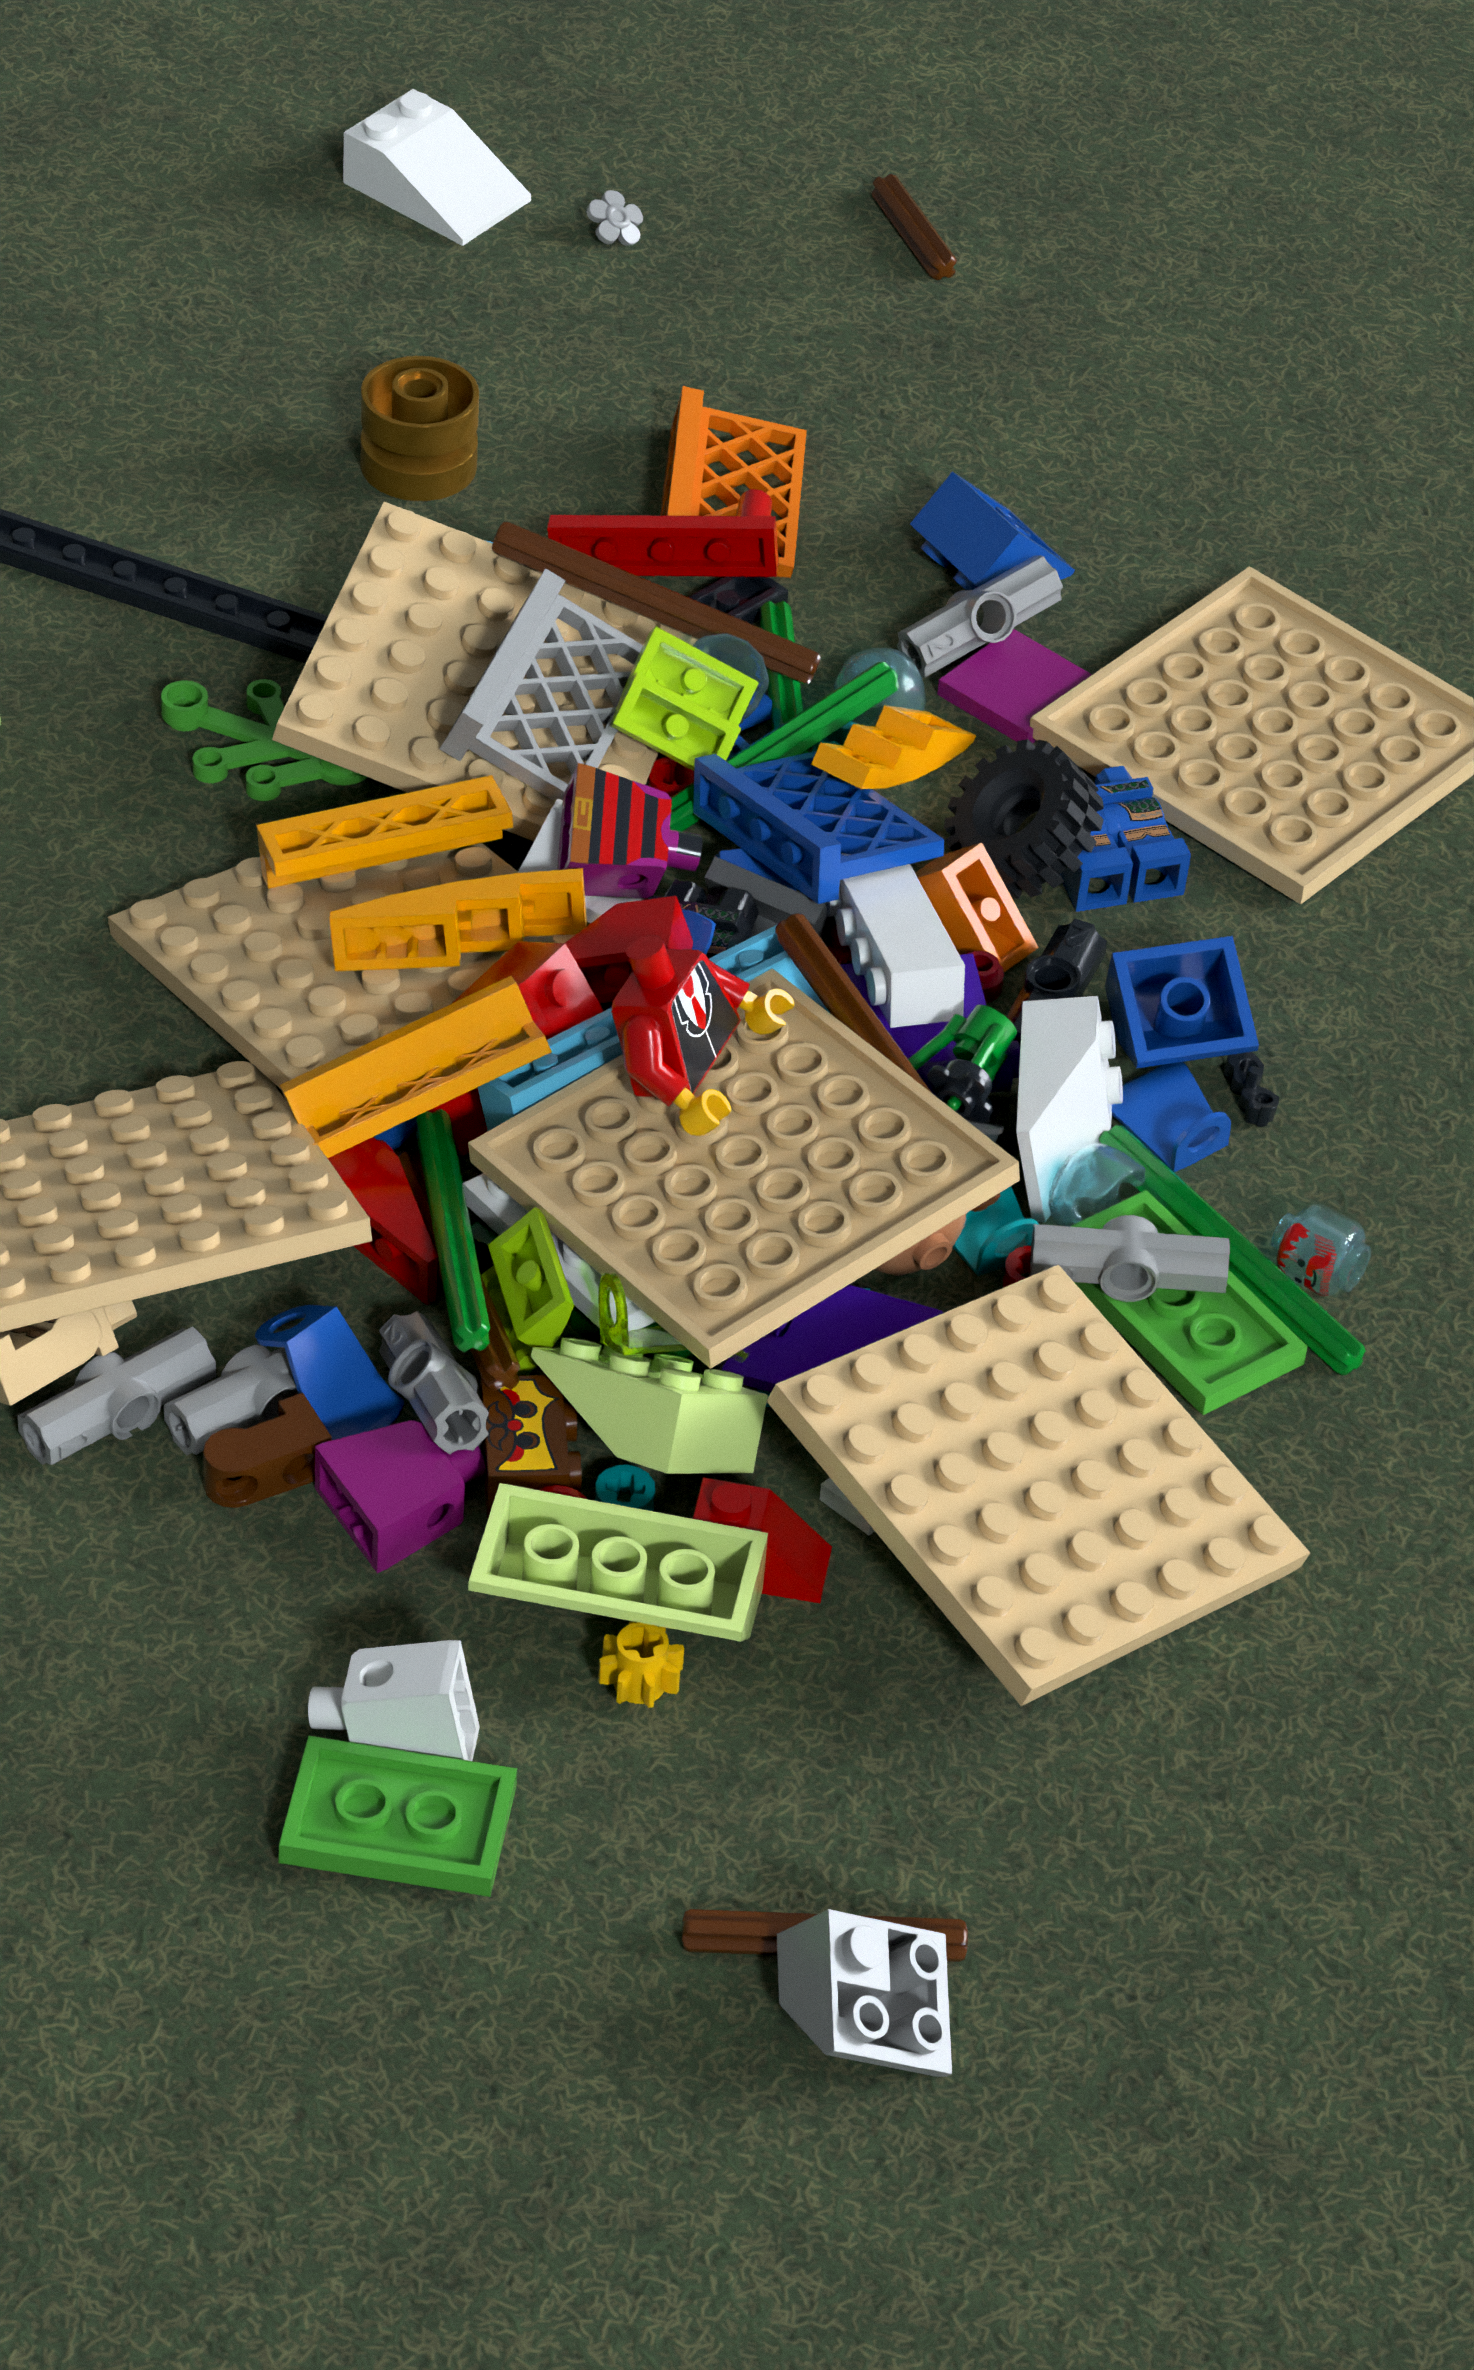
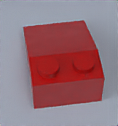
M518 941L452 1002L454 1003L512 976L520 989L534 1023L547 1040L604 1011L566 943ZM478 1087L429 1110V1112L433 1113L438 1109H442L449 1114L457 1156L463 1157L469 1153L468 1142L488 1132Z

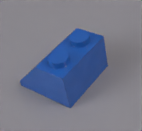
M953 471L910 523L926 539L921 545V549L945 568L952 563L959 570L953 579L965 590H974L1035 555L1044 556L1046 561L1057 570L1060 580L1071 576L1075 571L1013 512Z
M1233 936L1112 953L1105 990L1118 1042L1136 1069L1258 1051L1259 1043Z

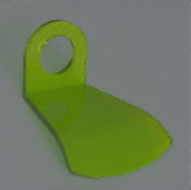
M614 1272L602 1275L598 1291L601 1343L622 1355L688 1350L661 1326L628 1331L627 1303L622 1283ZM611 1291L613 1293L616 1304L615 1324L613 1322L610 1312ZM741 1350L730 1358L743 1363L749 1355Z

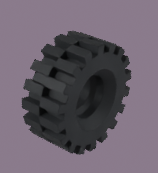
M1026 739L1017 741L1016 751L1013 752L1007 745H1004L995 750L996 760L990 763L984 757L974 765L980 772L973 779L965 775L958 784L964 793L961 797H951L947 808L955 816L945 818L944 829L951 835L946 839V842L952 852L982 842L1012 899H1020L1022 890L1030 897L1042 894V884L1045 882L1052 888L1057 887L1064 882L1060 874L1068 867L1075 873L1083 864L1077 858L1081 851L1084 850L1091 853L1097 843L1090 835L1091 831H1101L1104 820L1097 813V811L1104 809L1103 799L1096 793L1099 789L1094 782L1058 746L1054 748L1048 741L1038 740L1036 746H1034ZM1038 811L1030 824L1016 833L1021 823L1028 816Z

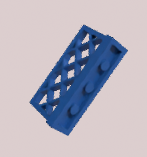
M816 751L740 768L733 767L717 754L695 758L693 813L817 904L839 900V885L842 879L944 856V839L873 789H859L811 765Z

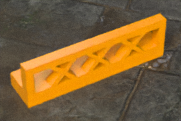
M492 775L258 824L256 827L262 877L269 889L502 839V830L513 827L512 811Z
M509 976L279 1086L297 1123H303L315 1140L313 1145H318L325 1156L329 1158L552 1051L545 1035L534 1023L516 981L512 976Z

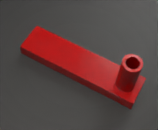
M758 489L748 490L740 496L736 516L550 515L547 526L549 539L637 576L777 577L778 572L776 516H771L772 500L770 496Z

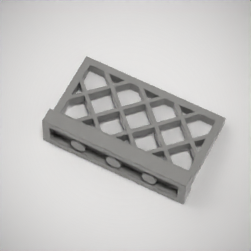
M545 568L441 745L440 750L461 761L469 749L556 802L558 798L563 800L568 784L552 775L546 763L565 762L571 776L578 763L584 764L582 760H586V765L595 768L599 766L618 731L611 727L610 724L623 688L631 673H615L607 654H617L635 664L643 645L559 595L558 593L566 580ZM557 618L578 630L582 641L564 642L555 622ZM590 656L598 674L580 675L572 657ZM555 658L563 676L544 678L536 659ZM606 689L613 707L595 709L587 690ZM570 691L578 710L559 711L552 693ZM534 694L543 713L523 714L515 695ZM586 725L594 744L575 745L567 726ZM550 728L558 747L539 748L531 729ZM514 730L522 750L507 748L490 737L492 732Z

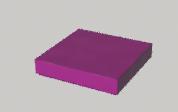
M1013 629L1011 634L1003 641L989 643L940 678L937 695L1017 742L1028 739L1033 744L1037 740L1032 738L1031 717L1092 674Z

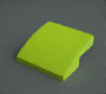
M655 626L649 632L637 657L610 726L694 771L695 758L717 754L725 761L727 760L742 729L739 727V724L759 682Z
M534 1207L488 1245L494 1265L481 1275L519 1361L520 1369L517 1372L518 1376H528L538 1366L531 1358L532 1348H552L563 1332L574 1307L546 1217L537 1207Z

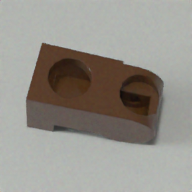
M303 1392L278 1401V1417L247 1429H222L209 1437L205 1442L203 1450L204 1489L206 1495L214 1503L231 1508L247 1506L315 1481V1446L331 1441L332 1437ZM236 1478V1479H238V1480L232 1481V1480H228V1479Z

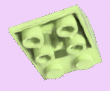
M562 1338L560 1348H532L531 1358L617 1458L667 1474L753 1473L768 1395L742 1387L743 1376L715 1369H705L703 1375L692 1372L694 1362L690 1359L667 1354H654V1359L643 1356V1345L625 1340L614 1342L612 1339H605L604 1349H601L600 1344L591 1341Z

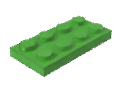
M1147 1190L1070 1226L1102 1229L1113 1218L1135 1215L1152 1222L1157 1228L1158 1233L1193 1236ZM1229 1270L1225 1293L1156 1288L1155 1292L1148 1298L1135 1302H1124L1111 1298L1102 1290L1101 1284L1074 1282L1100 1313L1202 1415L1257 1389L1305 1363L1308 1346Z

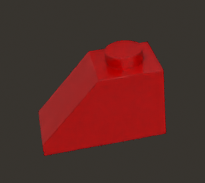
M677 896L618 903L565 942L599 1003L613 1002L633 972L626 950L638 938L656 935L663 939L666 949H692L693 939Z
M703 1478L693 1519L768 1533L762 1594L820 1604L832 1546L771 1489Z

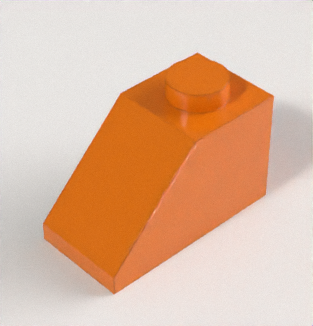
M982 842L944 854V856L934 859L915 872L960 955L973 951L989 952L998 959L999 964L1004 972H1006L1039 948Z

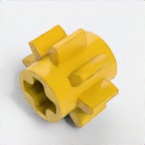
M631 1621L629 1625L619 1632L617 1637L608 1634L604 1636L603 1656L599 1659L598 1682L604 1685L614 1684L617 1692L616 1702L619 1704L628 1701L635 1704H645L648 1708L654 1707V1701L660 1698L664 1691L675 1695L679 1692L680 1671L683 1670L684 1646L680 1644L669 1645L666 1627Z

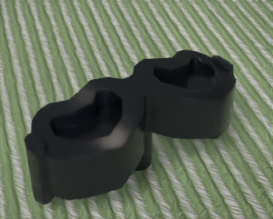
M1253 1052L1228 1055L1223 1075L1230 1080V1090L1240 1095L1238 1107L1245 1113V1122L1256 1124L1257 1127L1267 1126L1275 1117L1279 1096L1259 1086L1263 1076L1264 1064Z

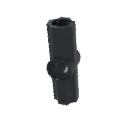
M1074 918L1067 925H1058L1042 955L1033 959L1027 965L1024 986L1006 1016L1016 1027L1017 1036L1014 1040H1017L1020 1046L1023 1001L1083 996L1101 964L1107 948V940L1098 934L1094 924Z

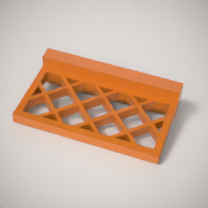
M682 386L670 429L660 516H736L740 495L732 488L745 484L750 490H762L770 496L772 510L783 518L776 521L778 552L781 554V557H778L777 576L791 578L795 563L807 430L703 407L704 391ZM708 428L730 433L735 439L723 443ZM771 442L792 446V450L776 455L765 443ZM748 450L760 462L748 466L736 454ZM720 461L731 473L719 477L707 465ZM773 473L786 485L773 489L761 477ZM716 495L728 507L715 511L703 499Z

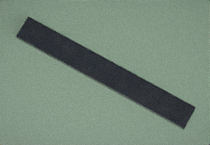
M0 509V563L303 663L307 662L328 618L326 615Z

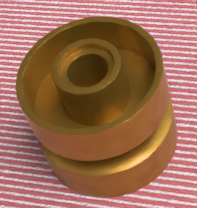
M407 356L392 359L378 365L367 374L361 387V424L363 429L361 432L360 466L363 476L369 484L380 492L398 499L431 501L452 496L471 483L477 471L478 437L476 431L479 415V388L474 377L467 370L453 362L430 356Z

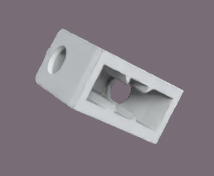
M461 1640L359 1649L351 1655L344 1687H313L309 1696L308 1717L312 1729L347 1730L349 1741L353 1743L473 1761L480 1726Z

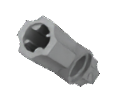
M1035 555L974 590L956 592L949 598L946 606L898 632L899 642L896 646L903 662L916 675L923 678L986 642L996 643L1003 641L1011 634L1016 625L1062 600L1061 589L1063 585L1057 570L1046 561L1044 556ZM981 605L984 618L979 627L976 621V614Z
M1135 1215L1113 1218L1102 1229L1033 1224L1030 1276L1059 1265L1073 1282L1101 1284V1288L1106 1295L1124 1302H1135L1148 1298L1155 1292L1156 1288L1225 1293L1228 1280L1230 1242L1229 1238L1158 1233L1157 1228L1152 1222Z
M417 1311L405 1316L394 1314L379 1330L382 1336V1345L379 1353L390 1369L388 1377L390 1386L409 1400L432 1440L442 1450L449 1454L463 1449L473 1451L489 1435L486 1429V1419L489 1412L476 1393L478 1387L477 1379L456 1362L434 1325L424 1315Z
M193 1326L188 1329L182 1328L125 1359L115 1352H110L105 1356L98 1355L89 1361L79 1372L74 1386L18 1415V1431L23 1437L28 1451L42 1465L45 1463L53 1465L110 1433L120 1440H125L133 1436L129 1431L137 1427L141 1431L150 1427L157 1418L162 1405L216 1377V1361L209 1351L206 1339Z
M261 1345L247 1347L235 1354L226 1364L220 1378L164 1404V1421L170 1429L173 1441L186 1455L191 1453L197 1455L203 1452L205 1442L209 1437L222 1429H247L278 1417V1401L298 1394L285 1348L282 1347L270 1352Z

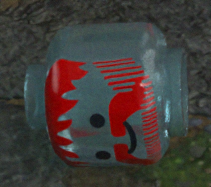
M1320 1203L1306 1205L1296 1216L1291 1213L1284 1215L1278 1223L1271 1240V1246L1278 1250L1276 1266L1295 1283L1321 1296H1331L1340 1289L1346 1292L1351 1291L1363 1276L1371 1256V1247L1365 1244L1366 1234L1363 1227L1357 1221Z

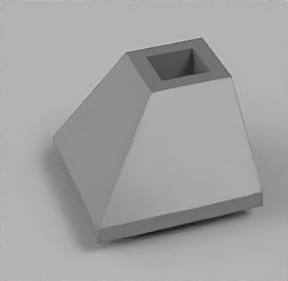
M831 1909L823 1911L777 1934L779 2004L825 2055L936 2077H947L952 2074L945 1934Z

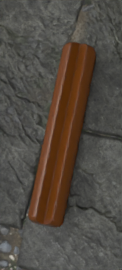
M889 174L884 178L880 176L875 178L873 181L875 188L872 191V196L931 278L940 280L944 276L952 277L956 272L954 269V265L957 262L956 257L897 176Z

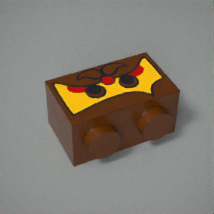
M547 1375L519 1376L520 1381L516 1387L509 1389L504 1386L496 1392L488 1389L481 1377L480 1399L489 1412L486 1419V1429L489 1435L481 1442L482 1455L486 1466L484 1486L487 1519L489 1518L499 1483L540 1490L546 1486L560 1485L581 1491L580 1451H568L567 1442H576L577 1411L570 1402H564L563 1394Z

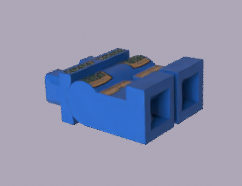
M1124 766L1104 768L1095 778V785L1099 789L1096 793L1103 799L1104 809L1097 811L1104 819L1101 831H1091L1090 833L1097 843L1091 853L1084 850L1081 851L1077 858L1083 864L1075 873L1068 867L1060 874L1075 911L1079 912L1127 904L1128 893L1133 903L1184 895L1191 853L1183 838L1174 839L1166 824L1159 801L1152 797L1154 788L1149 778L1132 779ZM1147 869H1156L1165 876V880L1161 883L1144 884ZM1090 878H1101L1109 885V889L1105 892L1088 893Z

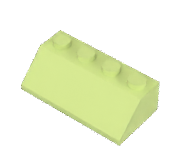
M499 1483L469 1578L468 1590L735 1641H744L751 1636L763 1590L768 1533Z

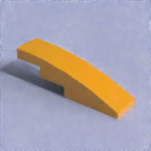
M884 705L875 727L852 724L844 745L820 742L811 765L859 789H884L913 781L942 767L964 752L974 742L976 735L927 711Z
M583 868L523 872L450 882L392 894L331 911L329 921L335 971L460 966L461 953L508 951L518 941H524V937L577 934L587 926Z

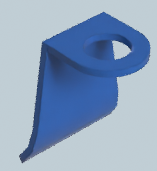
M1184 1062L1160 1065L1122 1085V1104H1112V1116L1173 1172L1188 1167L1229 1144L1230 1118L1224 1112H1212L1195 1078Z
M304 1305L295 1307L269 1319L256 1331L255 1338L259 1345L285 1348L298 1394L304 1393L331 1435L332 1440L390 1426L398 1418L404 1406V1400L380 1376L337 1306ZM304 1318L299 1324L290 1329L273 1333L274 1330L289 1321Z

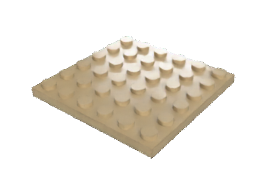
M383 502L276 724L272 740L407 793L492 775L512 811L513 827L503 830L535 841L555 801L469 749L462 760L458 761L440 750V747L542 573L495 554L492 551V543L430 520L412 511ZM564 583L558 593L641 645L644 644L649 632L655 626L701 650L704 643ZM557 618L555 622L564 642L582 641L578 630ZM607 654L615 673L632 671L634 664L617 654ZM590 656L572 657L580 675L598 674ZM555 658L536 659L544 678L563 676ZM606 689L587 690L595 709L613 707ZM570 691L552 693L559 711L578 710ZM534 694L515 695L523 714L543 713ZM586 725L567 726L575 745L594 744ZM550 728L531 729L539 748L558 747ZM514 730L492 732L490 736L492 739L511 750H522ZM618 730L597 768L646 785L659 752ZM565 762L546 763L552 775L569 784L572 776Z
M1250 566L1033 715L1030 719V727L1033 728L1032 738L1037 741H1048L1054 748L1058 746L1077 766L1095 777L1104 768L1124 766L1132 779L1148 777L1154 788L1152 797L1159 801L1167 822L1299 904L1305 902L1474 775V698Z
M483 843L268 889L262 877L260 857L245 859L237 866L213 876L192 880L185 884L184 887L157 898L138 901L131 908L108 916L110 935L124 950L280 1088V1084L450 1005L507 952L461 953L460 966L335 971L329 921L331 911L392 894L456 881L518 873V871ZM574 935L524 937V941L565 943Z
M773 968L747 982L750 984L748 991L761 996L772 989H782L792 997L794 1008L782 1015L774 1014L785 1021L786 1025L772 1033L762 1035L753 1032L749 1028L745 1020V1010L737 1008L741 1019L739 1025L694 1093V1096L697 1097L708 1089H715L721 1092L730 1103V1114L721 1119L719 1126L702 1136H694L687 1133L679 1119L680 1108L674 1103L668 1107L657 1097L635 1096L629 1074L624 1067L622 1054L468 1142L470 1162L528 1212L534 1207L540 1209L546 1217L552 1233L710 1369L1020 1181L1018 1160Z
M245 1061L229 1062L220 1066L216 1072L195 1077L169 1076L158 1081L156 1086L131 1092L126 1090H110L97 1095L92 1101L71 1106L62 1104L42 1106L36 1109L32 1115L7 1121L0 1119V1332L371 1242L370 1218L320 1147L313 1145L315 1140L303 1123H297L287 1101L276 1085L252 1063Z
M1059 1265L775 1384L767 1399V1403L1020 1706L1292 1573L1303 1565L1310 1554L1308 1549Z

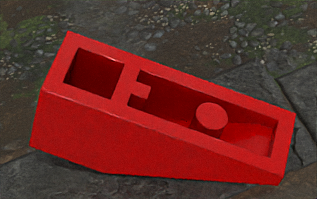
M372 1137L327 1158L370 1218L372 1241L354 1245V1247L424 1304L429 1305L437 1299L438 1256L400 1159L393 1149L383 1140H377Z

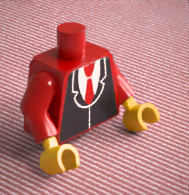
M656 935L644 936L633 941L626 950L633 972L612 1003V1015L623 1052L624 1067L629 1074L635 1096L657 1097L668 1107L674 1103L680 1108L679 1119L684 1130L690 1135L702 1136L718 1127L719 1121L731 1112L730 1103L721 1092L715 1089H708L697 1097L694 1096V1093L739 1025L741 1019L737 1008L745 1010V1020L749 1028L753 1032L762 1035L772 1033L786 1025L785 1021L774 1014L782 1015L793 1009L794 1001L782 989H772L761 996H757L748 991L749 983L719 967L701 951L688 948L681 950L666 949L661 937Z

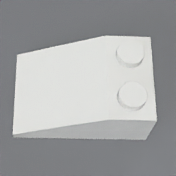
M415 89L408 91L344 132L343 183L462 246L531 201V194L453 109Z
M1098 996L1023 1001L1016 1134L1031 1218L1037 1222L1047 1221L1101 1145L1099 1141L1100 1135L1104 1131L1111 1129L1112 1104H1122L1123 1102L1120 1066L1109 1067L1108 1059L1115 1058L1116 1055L1113 1021H1102Z

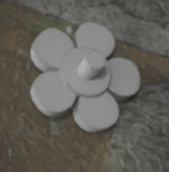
M613 190L606 191L601 200L595 199L591 201L587 206V216L593 222L600 223L595 232L596 236L603 243L612 244L618 238L625 246L634 245L640 239V232L637 226L643 221L642 212L634 204H628L624 208L625 199L623 195Z

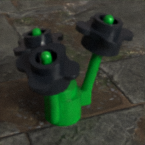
M976 1005L967 1019L959 1014H954L945 1028L908 1060L917 1071L951 1041L956 1042L953 1054L957 1060L949 1062L946 1068L939 1065L933 1066L927 1074L928 1080L934 1085L935 1096L963 1118L996 1123L995 1120L1000 1107L987 1099L992 1090V1082L996 1073L1008 1057L1005 1051L1017 1036V1030L1014 1024L1001 1012L986 1005Z

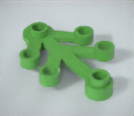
M268 679L256 680L251 682L246 689L248 709L253 713L261 715L266 725L208 706L206 688L194 681H176L168 684L161 692V715L163 720L173 729L192 731L201 727L246 742L220 749L205 747L197 750L192 757L193 775L201 782L217 783L227 777L229 769L286 757L300 761L277 767L256 765L246 772V793L249 797L258 801H269L278 797L281 793V787L318 779H322L330 784L346 786L357 784L367 778L364 775L272 740L276 724L284 710L282 690L275 681ZM206 764H215V766H205V765H206ZM258 782H269V783H268V784H260V783H258Z

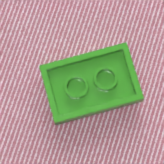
M308 1736L279 1842V1863L491 1897L515 1795L517 1768Z

